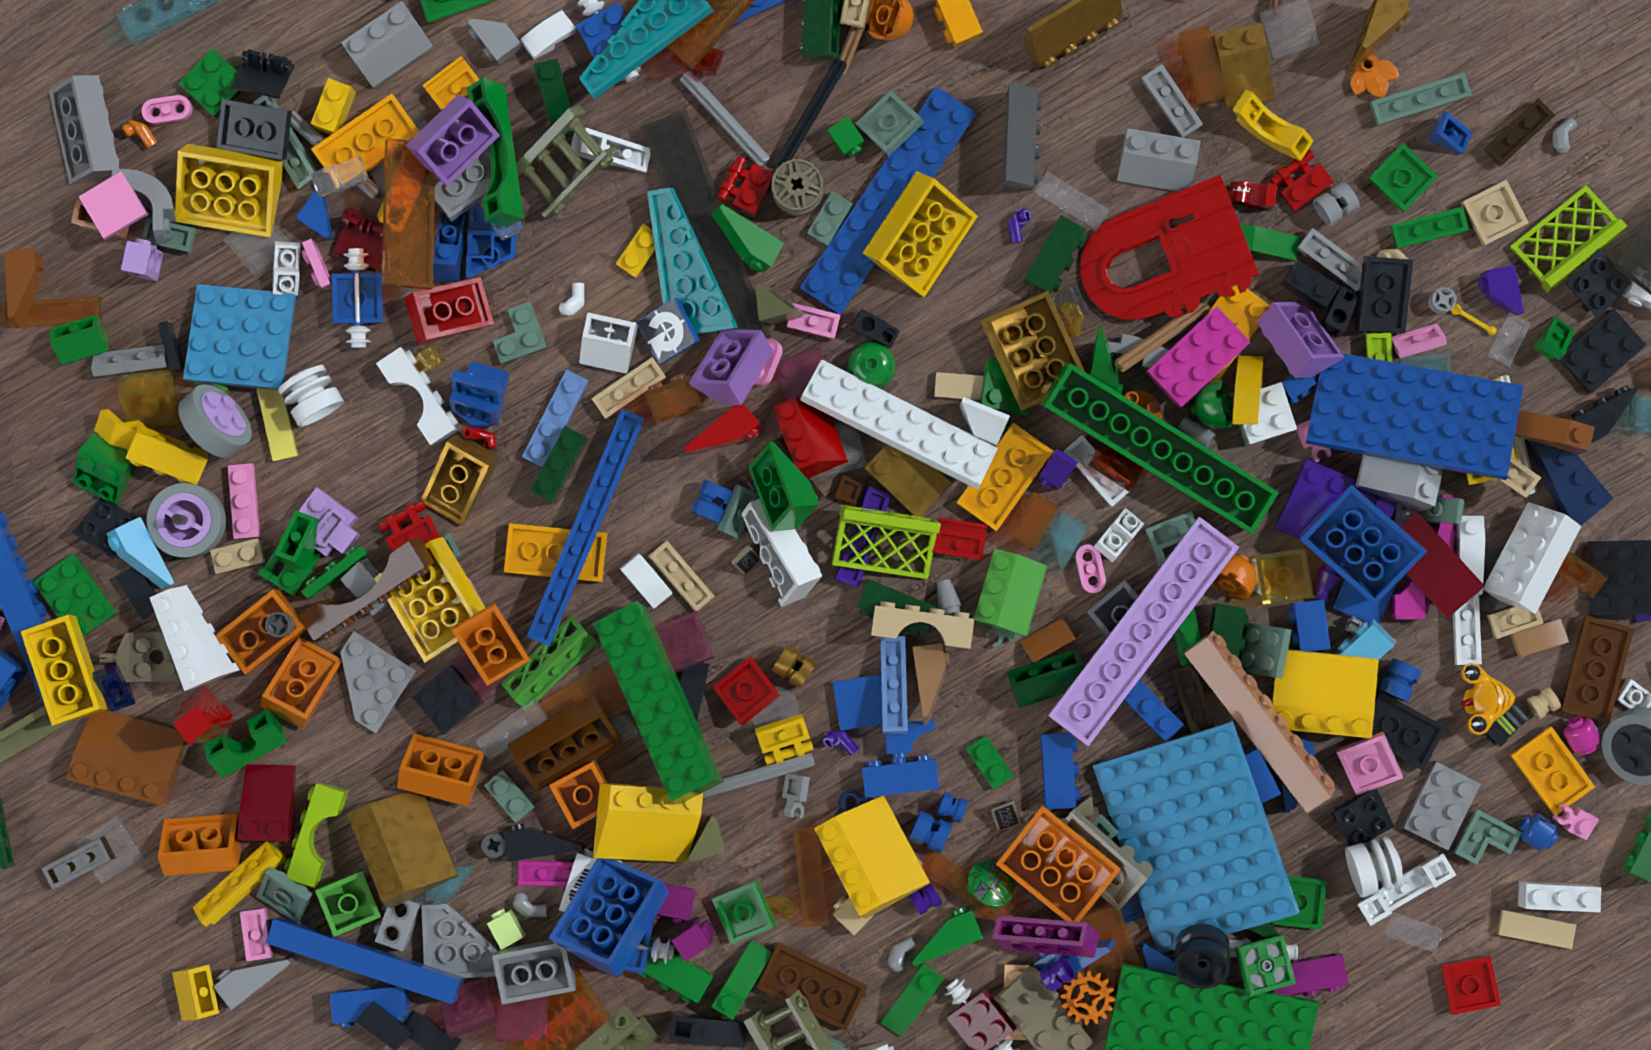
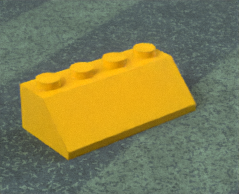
M66 615L20 631L52 726L107 710L76 616Z

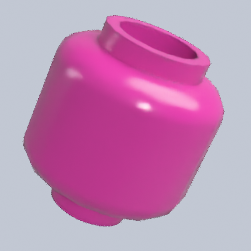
M1581 716L1570 719L1563 732L1571 750L1582 755L1594 752L1601 740V735L1593 720L1582 718Z

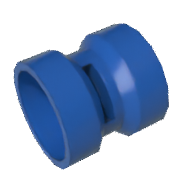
M945 791L936 814L942 817L949 816L953 821L960 823L968 800L954 798L951 793Z

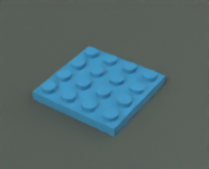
M197 284L183 379L188 382L278 390L285 380L296 295L293 293L279 295L273 294L272 291Z

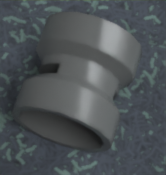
M275 612L267 617L265 628L271 636L286 637L293 632L295 621L290 614Z

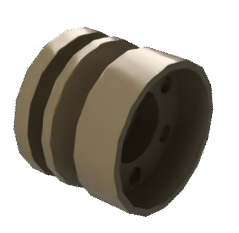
M792 159L782 163L776 169L772 178V195L776 206L783 213L793 217H803L812 213L820 205L823 198V179L820 171L812 163L803 159ZM802 182L803 189L798 188L794 191L792 183Z

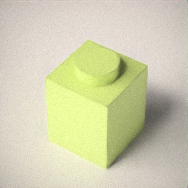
M503 908L490 915L492 920L487 925L501 950L526 935L512 909L505 912Z

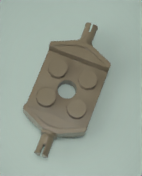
M162 632L125 633L117 652L100 653L99 657H107V659H99L100 664L115 663L118 665L125 682L180 681ZM156 650L162 651L164 659L160 664H156L152 660V654Z

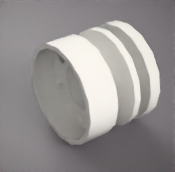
M318 365L298 372L278 389L281 396H287L284 399L285 404L289 405L298 402V405L292 409L291 414L299 427L310 425L328 416L344 404V400L336 387L324 389L332 380L330 376H324L327 372L324 365Z
M1388 836L1380 837V845L1377 840H1371L1370 852H1368L1363 843L1345 848V856L1351 879L1357 893L1362 898L1378 893V881H1380L1385 890H1391V882L1396 888L1404 884L1401 860Z

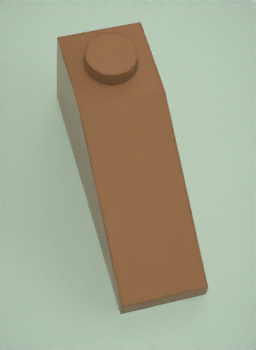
M942 643L913 647L923 725L929 724L946 675V666H950L948 651H943Z

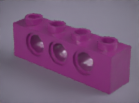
M998 915L992 939L1004 950L1094 958L1099 933L1089 923Z

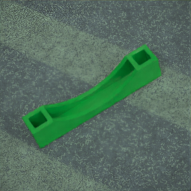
M482 78L467 87L468 99L474 103L500 135L488 146L491 175L487 192L482 198L485 222L507 228L524 219L506 89L504 84Z

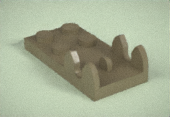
M1074 808L1063 822L1121 868L1101 895L1119 911L1150 877L1153 871L1152 865L1145 861H1142L1140 864L1135 862L1133 859L1135 855L1134 848L1131 846L1118 847Z
M1032 966L1024 970L993 998L1035 1050H1086L1093 1043V1040L1080 1024L1075 1022V1018L1067 1016L1068 1010L1062 1007L1058 993L1046 987L1040 972Z

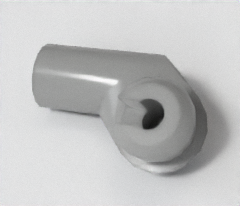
M1572 117L1567 118L1552 133L1553 146L1560 154L1567 153L1570 149L1568 134L1577 127V123Z
M911 936L893 945L890 949L888 964L895 972H900L904 969L905 953L916 947Z

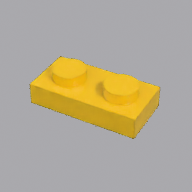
M643 224L616 262L618 267L636 279L655 253L653 230Z

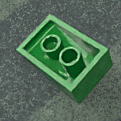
M769 442L749 465L750 474L772 532L798 529L819 505L817 495L809 480L774 442Z

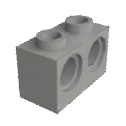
M414 898L403 903L407 907V913L404 916L399 915L395 907L389 908L383 904L382 910L385 911L382 921L378 920L374 929V934L377 935L375 942L402 952L407 949L421 911V905L423 904L422 901ZM389 926H393L398 930L397 939H392L387 935Z

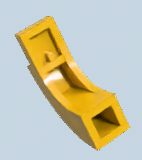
M1245 90L1233 108V112L1238 116L1236 120L1241 126L1265 144L1289 157L1301 161L1314 141L1304 128L1286 122L1273 114L1251 91Z

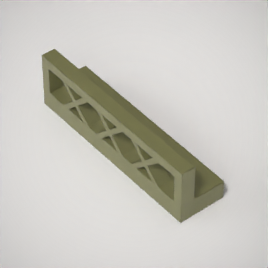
M43 706L0 732V764L73 721L52 726L46 706Z

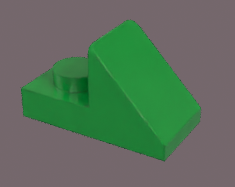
M1555 316L1533 347L1550 360L1555 358L1560 360L1565 355L1575 330Z

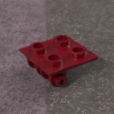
M350 208L348 214L345 213L342 218L344 225L333 254L349 259L344 256V254L349 253L348 249L361 248L363 253L369 254L364 257V263L368 264V267L379 270L395 228L380 222L377 217Z

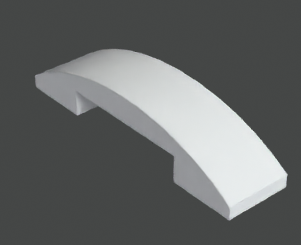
M1442 853L1403 873V886L1396 888L1391 882V890H1385L1382 886L1378 889L1377 894L1367 896L1357 905L1369 925L1372 926L1392 914L1391 911L1430 888H1436L1456 876Z

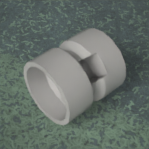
M1344 181L1331 188L1330 194L1325 192L1313 200V205L1318 215L1328 226H1332L1343 218L1342 214L1349 215L1360 207L1357 196Z

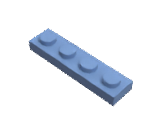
M566 369L522 455L523 458L543 467L564 426H567L589 383L587 379Z
M897 636L896 639L880 637L883 735L908 734L905 636Z

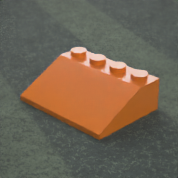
M1044 806L1038 810L996 863L997 866L1065 921L1080 922L1121 870L1120 867Z

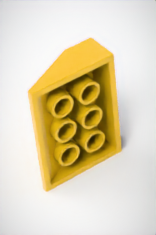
M186 144L178 150L175 203L176 222L271 237L282 183L283 160Z
M916 171L863 251V254L913 291L925 297L978 216L937 180Z
M443 537L424 544L435 561V564L428 568L430 572L419 579H416V577L409 580L411 585L399 592L395 589L391 592L392 597L387 600L424 663L459 643L451 630L452 627L485 609L484 604ZM383 572L374 578L376 583L381 578Z
M1288 650L1283 678H1275L1273 709L1278 715L1280 714L1286 719L1288 728L1293 731L1372 738L1379 659Z
M600 782L593 858L687 862L701 818L703 793L682 804H677L670 801L664 786Z
M884 795L839 814L814 828L857 913L864 919L930 884Z

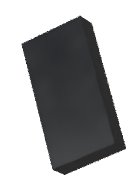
M168 321L158 323L170 370L177 373L184 371L185 365L173 324Z
M131 567L116 577V580L141 619H145L155 612L150 597L157 593L143 574Z
M375 1001L370 1003L356 1021L393 1050H398L412 1033L408 1026Z

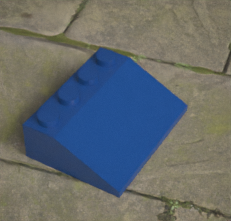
M1350 485L1300 533V540L1374 605L1427 552L1424 547L1353 485Z
M597 858L549 936V939L594 967L619 978L670 892L658 878L614 859Z

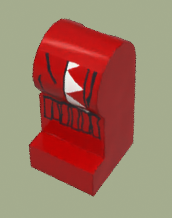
M1232 181L1230 182L1229 197L1232 204L1271 210L1275 206L1277 184L1268 183L1266 185Z

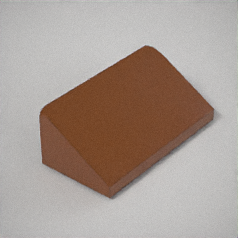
M1062 617L1020 641L1030 661L1034 663L1076 638Z

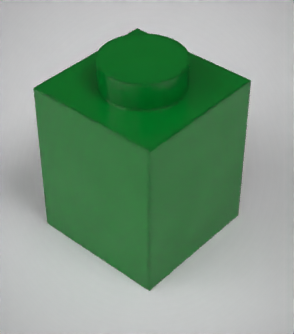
M848 116L827 130L828 136L843 158L848 155L852 158L863 150L864 139Z

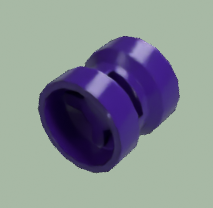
M931 882L924 886L922 890L910 894L920 915L926 913L928 908L932 906L937 907L942 904Z
M1060 957L1054 962V965L1046 966L1040 971L1044 984L1051 991H1056L1062 986V983H1069L1075 979L1074 969L1064 957Z

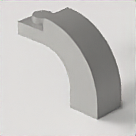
M131 169L112 170V176L121 171L124 173L142 205L148 207L153 212V233L156 243H166V233L171 232L170 222H176L172 199L166 187L158 179L142 171Z

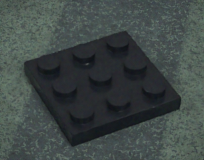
M1651 540L1588 541L1589 615H1651Z

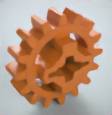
M1090 969L1087 970L1086 975L1078 971L1077 978L1070 981V984H1063V988L1067 992L1061 993V998L1067 999V1001L1062 1003V1007H1069L1067 1016L1075 1014V1022L1077 1023L1082 1018L1085 1025H1088L1089 1019H1093L1095 1024H1098L1099 1016L1104 1019L1107 1018L1105 1010H1113L1109 1002L1115 1001V996L1109 995V993L1113 992L1114 988L1113 986H1106L1109 979L1106 977L1101 980V973L1099 971L1095 976L1091 975ZM1087 981L1095 982L1100 987L1095 988L1091 985H1088ZM1078 984V993L1071 997L1072 990ZM1085 992H1088L1090 995H1094L1091 997V1002H1087L1086 999H1082L1084 998ZM1105 997L1103 1005L1097 1010L1096 1005L1098 1001ZM1081 1006L1087 1009L1088 1013L1081 1012L1076 1008Z

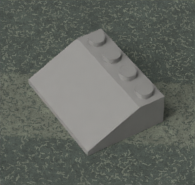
M1363 454L1356 487L1419 513L1435 507L1443 469Z

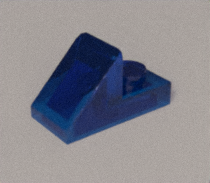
M116 665L92 673L95 684L112 712L136 704L130 682H125L120 669Z

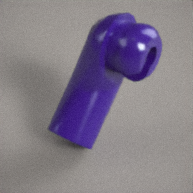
M845 731L826 732L822 739L826 747L842 746L850 756L859 749Z

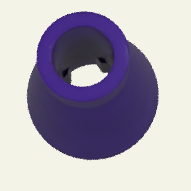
M1322 563L1321 568H1318L1313 594L1314 597L1327 601L1330 593L1341 578V575L1326 563Z

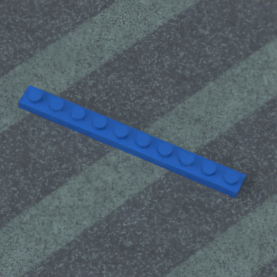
M624 409L621 410L526 636L527 638L549 647L551 646L645 421L644 417Z

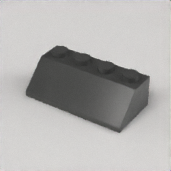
M1015 82L1009 83L1006 92L1003 189L1032 190L1034 184H1038L1039 169H1034L1035 159H1039L1040 145L1035 144L1036 135H1040L1041 120H1036L1037 111H1041L1042 96H1037V88Z

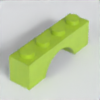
M322 782L316 783L315 787L312 786L307 797L310 804L308 810H304L301 815L300 824H302L300 834L297 833L292 843V848H295L292 858L289 857L284 868V871L287 872V877L292 881L313 888L319 885L326 861L319 856L315 849L314 834L316 828L324 819L342 814L349 791Z

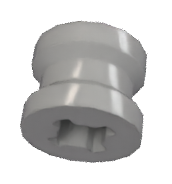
M1447 287L1433 291L1428 298L1429 308L1437 314L1450 311L1456 304L1455 293Z

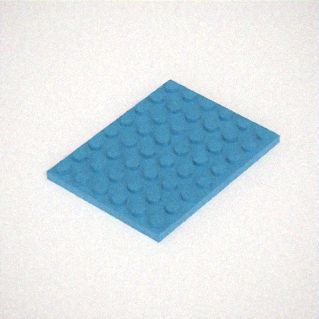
M1233 721L1093 765L1113 826L1119 832L1116 835L1120 846H1131L1134 848L1135 855L1133 859L1135 862L1140 864L1142 861H1145L1152 865V874L1136 892L1158 952L1163 953L1174 950L1176 937L1180 931L1191 925L1209 924L1221 929L1227 935L1299 914L1300 911Z

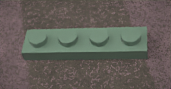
M1464 72L1371 101L1369 104L1376 125L1380 126L1472 96Z
M264 95L252 103L279 108L273 97ZM290 126L287 159L283 160V165L296 187L304 189L321 175Z

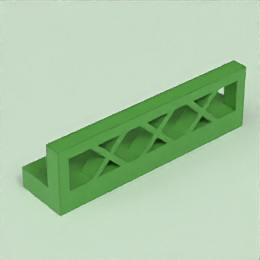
M571 615L557 629L551 646L541 644L529 656L530 661L515 669L501 685L514 701L528 711L598 642ZM574 625L577 630L566 637L567 631ZM557 644L556 650L552 654H548L549 649ZM535 662H539V666L534 671H530L531 666ZM518 679H522L521 684L513 690L511 686Z

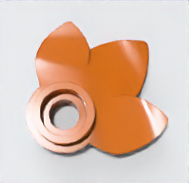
M1372 54L1365 60L1369 61L1372 67L1367 69L1364 67V62L1355 69L1356 71L1350 79V86L1355 95L1367 90L1373 96L1383 98L1388 90V81L1399 78V73L1390 61L1378 60Z

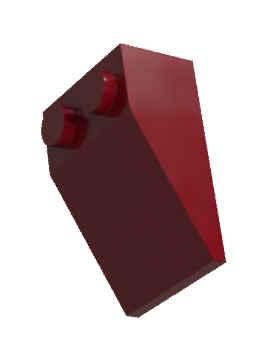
M246 765L239 811L238 840L284 842L294 840L296 765Z

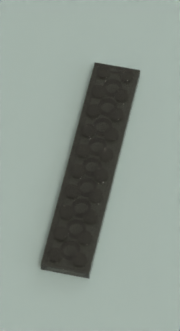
M687 110L640 126L663 189L674 188L738 328L733 329L761 330L766 339H770L771 336L766 323L759 321L757 298L744 263L712 216L713 211L721 205V202L717 199L718 194Z

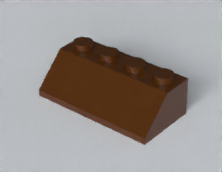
M592 694L508 743L516 765L538 792L616 747L623 741L596 696Z

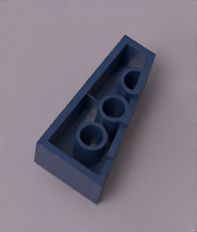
M1524 439L1537 468L1544 478V483L1555 501L1554 504L1558 512L1566 514L1581 526L1614 499L1577 454Z

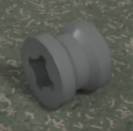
M493 832L484 837L481 847L485 855L496 858L506 852L504 834Z

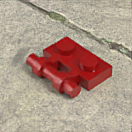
M1308 149L1301 161L1294 159L1285 168L1283 166L1276 171L1277 174L1270 178L1272 184L1284 183L1286 188L1279 194L1293 212H1296L1334 182L1320 162L1313 168L1310 167L1308 161L1315 157L1310 149ZM1300 168L1304 174L1294 181L1290 175Z
M738 156L735 163H732L728 169V177L725 181H722L719 187L720 192L717 199L726 202L728 196L734 198L732 208L754 218L772 183L774 173L754 163L750 171H747L743 168L746 159ZM738 178L744 180L740 189L734 186Z
M423 500L416 504L411 503L405 506L406 509L397 514L392 513L386 516V520L379 523L383 532L391 528L394 533L385 538L392 552L408 541L419 537L424 544L441 537L430 515L423 519L419 516L420 512L427 509ZM411 518L413 524L401 529L399 523Z

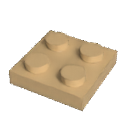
M1507 180L1461 202L1482 246L1529 223Z

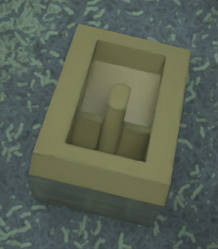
M757 284L755 287L760 322L775 325L803 316L804 313L772 288Z
M715 815L711 816L687 860L694 862L727 851L719 822Z

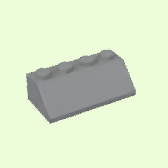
M99 75L71 76L50 89L49 95L69 185L112 175V170L119 169V158L114 147V135L110 129L109 113L105 106L103 87L100 84Z

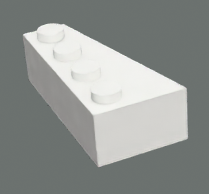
M760 499L750 502L742 512V516L753 542L760 545V559L763 564H768L773 576L769 580L773 588L778 587L781 595L778 601L781 607L805 598L822 577L819 566L813 561L806 544L801 541L796 529L772 532Z
M187 585L168 589L150 597L184 691L206 685L240 670L236 663H232L228 658V650L224 644L220 645L213 634L215 630L211 623L208 624L203 618V611Z

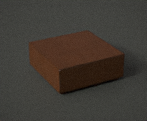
M842 474L834 498L857 506L865 483Z

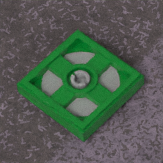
M1279 934L1234 947L1248 997L1296 984L1284 935Z

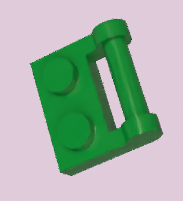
M274 551L265 567L260 568L258 574L296 597L323 555L314 551L305 571L286 564L279 576H276L272 572L280 560L274 555Z

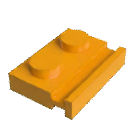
M460 56L424 83L423 87L439 108L443 110L458 94L468 98L467 87L480 79L464 58Z

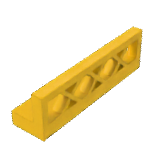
M266 841L193 907L200 923L206 927L210 923L216 924L263 881L265 873L270 867L277 869L286 861V855Z

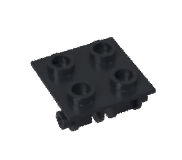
M252 49L243 50L241 59L244 60V63L232 85V89L280 99L295 67L292 61L288 60L287 57L275 56L273 54H269L267 59L266 52H262L260 57V52L252 51Z
M1598 248L1566 285L1583 302L1581 308L1586 312L1591 311L1599 318L1628 287L1631 281Z
M100 497L73 530L72 534L112 559L115 557L120 558L116 551H113L109 546L106 533L137 518L119 506Z
M1377 788L1358 796V798L1356 796L1353 797L1354 801L1348 800V804L1338 808L1335 807V811L1331 812L1334 820L1338 822L1349 846L1359 843L1364 844L1394 827Z

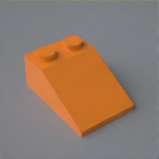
M495 603L451 628L487 686L530 661L520 640Z
M299 637L262 695L260 707L265 710L269 709L274 715L304 730L339 669L342 659Z

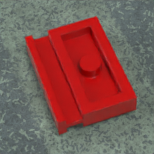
M939 517L938 522L941 525L939 533L936 535L933 553L982 561L988 525Z

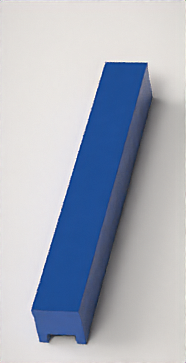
M284 918L273 919L266 941L267 944L450 1004L457 1001L460 985L464 980V977L339 936L334 937L333 934Z

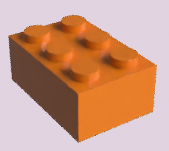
M273 589L217 633L215 637L220 644H224L228 654L245 675H252L306 632L307 629L299 618V614L280 590ZM275 612L290 614L295 621V628L289 636H271L265 628L267 617Z

